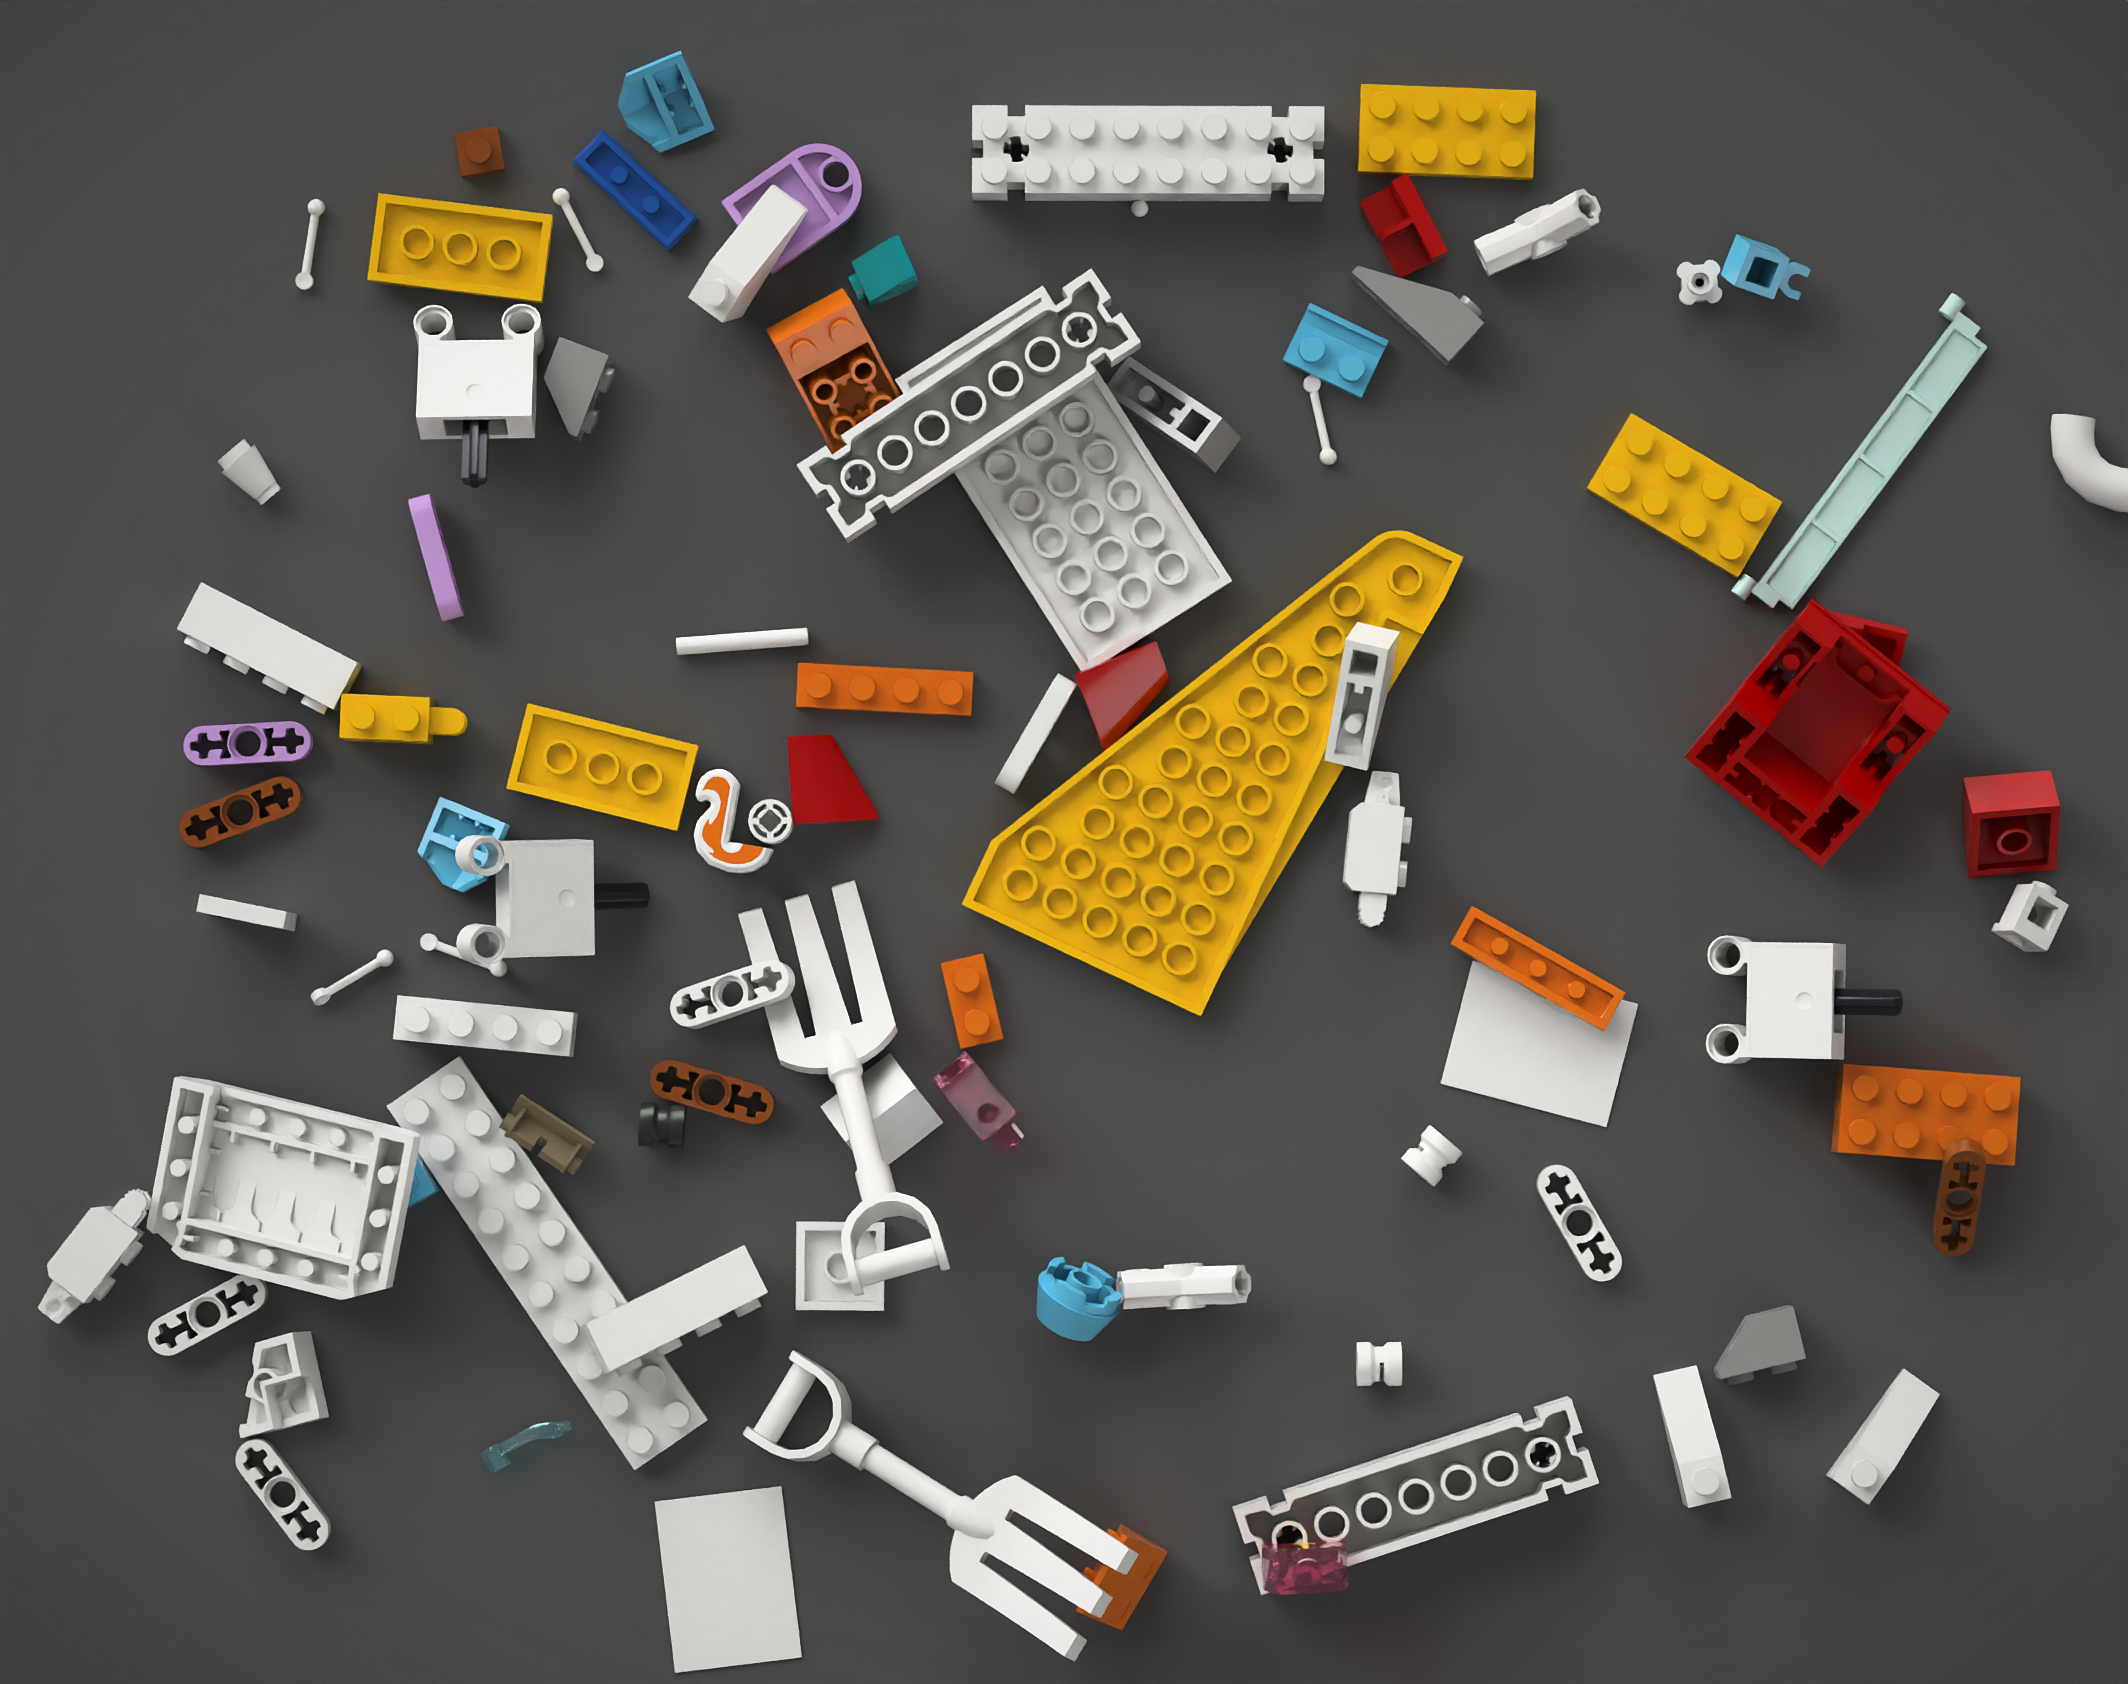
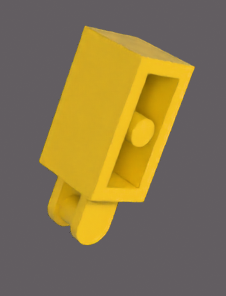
M341 694L339 738L345 741L433 745V735L459 736L466 731L468 726V719L463 712L456 708L435 707V700L430 697Z

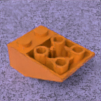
M843 288L766 328L772 343L832 454L846 446L842 440V434L901 396L860 316Z
M1120 1524L1116 1532L1109 1528L1107 1533L1138 1553V1557L1127 1575L1112 1569L1101 1561L1097 1563L1094 1570L1086 1566L1082 1574L1112 1596L1113 1599L1101 1618L1090 1614L1077 1605L1076 1611L1109 1626L1123 1630L1166 1557L1167 1551L1130 1528Z

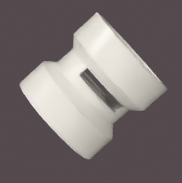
M762 800L754 805L749 813L748 824L750 831L763 843L772 845L781 843L793 831V815L788 807L778 800Z
M1429 1125L1421 1134L1419 1147L1409 1148L1401 1159L1434 1187L1443 1177L1441 1170L1443 1166L1446 1167L1447 1164L1455 1163L1463 1153Z
M1356 1342L1357 1386H1371L1374 1382L1384 1381L1388 1386L1402 1385L1401 1342H1387L1384 1346H1373L1370 1342Z

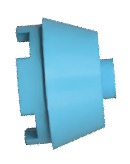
M1064 1257L1054 1258L1050 1261L1047 1269L1042 1271L1038 1277L1036 1315L1043 1325L1062 1337L1076 1341L1092 1340L1119 1314V1302L1123 1293L1114 1291L1112 1285L1115 1279L1099 1267L1084 1261L1082 1268L1065 1265Z

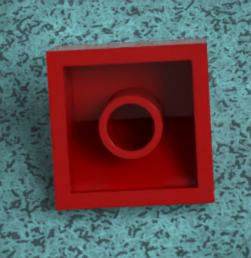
M2051 770L1963 778L1961 811L1969 878L2056 870L2060 802Z

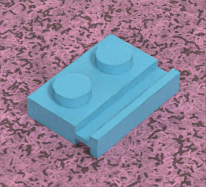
M1310 303L1282 362L1308 375H1313L1319 378V380L1361 400L1389 340Z

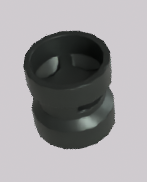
M642 1102L639 1118L638 1146L653 1147L656 1143L666 1144L669 1149L683 1150L687 1107L684 1105H672L667 1109L659 1108L656 1103Z

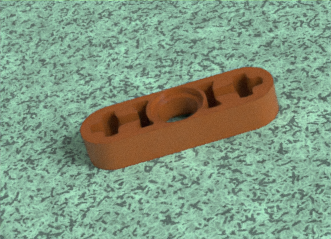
M287 777L269 779L187 811L179 822V834L182 840L192 847L207 848L295 814L303 803L302 789L297 782ZM281 785L285 790L293 791L294 796L288 799L289 807L283 809L278 803L266 806L265 809L270 815L262 818V808L259 801L254 797L255 793L261 791V799L266 800L276 795L275 787ZM246 800L253 807V817L245 825H236L229 817V809L235 801ZM220 807V817L223 824L228 828L227 832L221 834V826L217 825L206 830L207 838L201 840L197 835L189 834V829L195 826L193 820L195 817L199 816L201 821L204 822L211 821L217 818L213 813V809Z
M676 1060L659 1062L650 1074V1085L654 1093L670 1101L748 1124H761L767 1121L774 1112L775 1101L771 1092L767 1088ZM670 1067H674L677 1069L676 1076L688 1081L691 1079V1071L698 1073L699 1077L692 1087V1100L683 1097L688 1089L679 1086H673L671 1092L664 1091V1083L658 1080L660 1072L667 1073ZM716 1079L723 1084L725 1096L719 1104L708 1105L701 1099L700 1087L706 1080ZM732 1085L741 1086L742 1088L737 1095L745 1098H752L754 1092L761 1093V1101L767 1104L766 1111H758L755 1118L748 1116V1108L736 1103L734 1104V1113L726 1111L725 1108L730 1103L733 1095Z
M1962 1138L1955 1140L1947 1146L1944 1152L1932 1231L1935 1247L1939 1252L1947 1256L1965 1254L1974 1243L1986 1172V1161L1983 1147L1973 1139ZM1963 1157H1971L1967 1162V1176L1960 1175L1959 1163L1962 1162ZM1962 1190L1971 1194L1969 1201L1964 1204L1956 1205L1947 1200V1197L1954 1191ZM1952 1219L1958 1220L1959 1232L1956 1233L1955 1238H1948L1947 1236L1950 1235L1952 1229Z

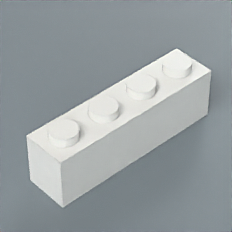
M202 582L177 627L178 630L187 634L184 643L205 654H208L211 647L226 654L223 660L224 664L244 674H247L250 667L265 674L261 683L283 694H286L289 687L304 694L300 703L322 714H325L328 707L339 712L341 708V694L349 693L363 666Z
M397 995L393 1039L574 1057L578 1013Z
M745 1245L586 1323L582 1328L605 1374L616 1370L619 1377L643 1366L640 1357L654 1350L661 1357L683 1346L680 1337L694 1330L698 1337H701L722 1326L719 1320L720 1317L735 1311L739 1318L761 1307L758 1298L767 1294L768 1291Z

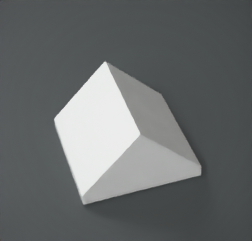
M891 1053L862 1074L863 1086L885 1163L891 1164L944 1123ZM836 1094L820 1107L847 1145L852 1149L838 1095Z

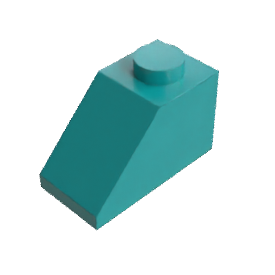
M899 235L889 238L851 262L855 273L848 276V279L858 301L867 298L870 307H874L918 287L917 275Z

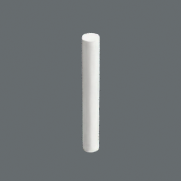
M807 628L676 638L677 655L809 645Z

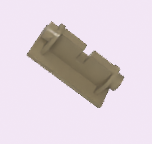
M520 1094L511 1112L506 1115L499 1126L506 1131L505 1137L511 1138L529 1151L533 1149L536 1143L542 1146L543 1149L538 1157L560 1170L562 1174L567 1171L574 1175L582 1166L595 1141L579 1130L573 1128L522 1094Z

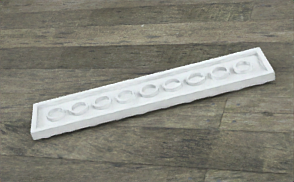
M461 1056L387 1105V1108L401 1128L409 1129L421 1135L419 1155L634 1470L708 1420L666 1356L659 1357L656 1350L640 1357L643 1366L619 1377L616 1370L605 1374L582 1326L628 1303V1300L524 1148L511 1138L504 1136L506 1131L499 1127L503 1117Z

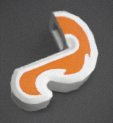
M715 769L702 776L697 785L695 794L697 800L701 803L709 801L711 806L697 821L694 831L696 849L709 865L723 871L738 874L755 872L769 862L774 850L731 842L741 784L730 772L724 769Z

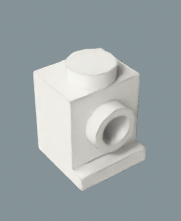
M2033 881L2032 884H2017L2000 922L1994 923L1991 931L2025 952L2048 951L2069 905L2055 897L2057 891L2045 883Z

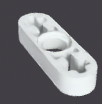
M1059 673L1057 674L1003 766L995 784L1012 794L1016 792L1077 686L1075 682Z
M764 960L679 990L671 1000L670 1012L678 1024L691 1029H699L784 1000L794 989L795 976L788 965L776 960ZM770 970L782 975V980L776 983L777 990L775 991L767 986L754 989L748 980V977L751 976L752 982L760 983L770 978ZM731 982H738L743 989L742 1000L736 1006L728 1007L722 999L723 989ZM689 998L697 1002L711 1000L717 1012L714 1013V1007L706 1005L695 1010L696 1018H693L690 1015L684 1014L683 1009L689 1006Z
M1562 1165L1546 1167L1537 1178V1191L1580 1267L1593 1280L1603 1282L1613 1279L1619 1273L1622 1266L1621 1254L1577 1177L1569 1168ZM1551 1173H1555L1558 1177L1566 1176L1569 1183L1564 1186V1190L1569 1199H1572L1576 1194L1581 1199L1580 1203L1568 1205L1560 1214L1556 1211L1555 1206L1564 1203L1556 1192L1548 1194L1545 1189L1550 1184L1548 1176ZM1576 1210L1587 1212L1592 1221L1589 1232L1582 1236L1571 1234L1566 1225L1568 1216ZM1598 1232L1602 1235L1603 1240L1595 1242L1597 1248L1602 1254L1610 1252L1613 1257L1608 1262L1610 1270L1607 1273H1603L1600 1269L1592 1270L1589 1264L1595 1259L1589 1247H1586L1582 1252L1577 1247V1244L1593 1239Z
M241 1274L161 1316L151 1324L148 1330V1341L151 1348L165 1356L178 1354L262 1308L267 1301L268 1288L265 1281ZM242 1281L247 1286L256 1285L258 1292L253 1295L255 1303L251 1306L246 1300L236 1303L231 1307L237 1314L230 1317L227 1303L218 1294L225 1290L226 1298L228 1299L241 1291L239 1283ZM205 1301L215 1303L220 1310V1319L213 1327L202 1326L196 1318L198 1306ZM186 1311L188 1323L198 1335L191 1338L190 1330H187L176 1336L175 1341L177 1345L174 1348L169 1342L161 1344L158 1339L163 1334L161 1326L166 1323L169 1328H174L183 1324L185 1321L180 1317V1314Z
M258 1438L241 1445L235 1459L239 1472L294 1545L303 1550H314L322 1546L328 1540L331 1533L330 1521L273 1444L265 1439ZM251 1447L256 1452L263 1449L266 1451L268 1456L263 1462L270 1472L276 1466L282 1471V1474L269 1479L264 1487L258 1482V1479L266 1476L258 1466L250 1469L246 1464L250 1459L248 1450ZM277 1482H288L295 1489V1500L288 1507H280L272 1500L271 1490ZM303 1501H305L309 1509L302 1511L301 1514L308 1522L317 1520L321 1525L316 1531L319 1536L317 1541L312 1537L303 1539L300 1536L299 1532L304 1527L297 1516L290 1523L284 1516L298 1509Z

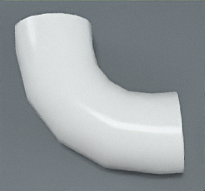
M2052 415L2050 427L2052 454L2065 482L2090 503L2114 511L2128 512V468L2109 464L2100 456L2094 439L2096 420L2079 415Z

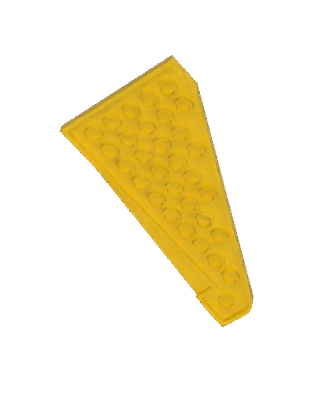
M1389 531L1373 538L991 840L961 905L1201 1017L1222 971L1345 766L1325 761L1324 759L1346 638L1357 622L1400 632L1393 673L1388 689L1389 692L1446 597L1464 557L1408 531Z

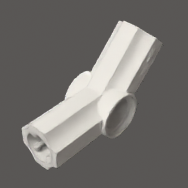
M1580 189L1551 205L1546 204L1519 216L1514 220L1515 223L1474 240L1473 244L1481 265L1489 277L1529 258L1537 260L1567 246L1568 239L1599 223L1601 208L1595 196H1591L1585 189Z
M1203 1263L1164 1265L1163 1269L1118 1271L1115 1285L1116 1292L1123 1293L1119 1302L1120 1309L1166 1307V1310L1204 1308L1207 1304L1233 1305L1236 1303H1246L1248 1294L1251 1292V1275L1247 1273L1245 1265L1203 1266Z

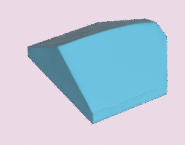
M681 50L626 73L618 101L619 109L627 127L650 143L660 153L715 130Z
M440 797L417 852L422 859L427 861L443 885L465 893L487 881L489 876L468 874L460 869L455 857L456 847L459 842L471 835L491 836L504 841L510 825ZM483 844L477 846L474 851V861L479 867L483 866L488 859V851Z

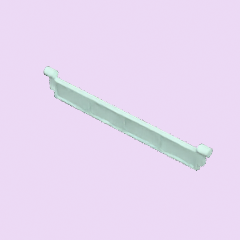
M1952 293L1940 308L1939 313L1951 321L1950 325L1758 583L1747 574H1743L1731 590L1736 597L1745 601L1752 594L1771 609L1780 601L1790 610H1793L1988 348L1975 337L1981 328L1960 312L1966 304L1960 297Z

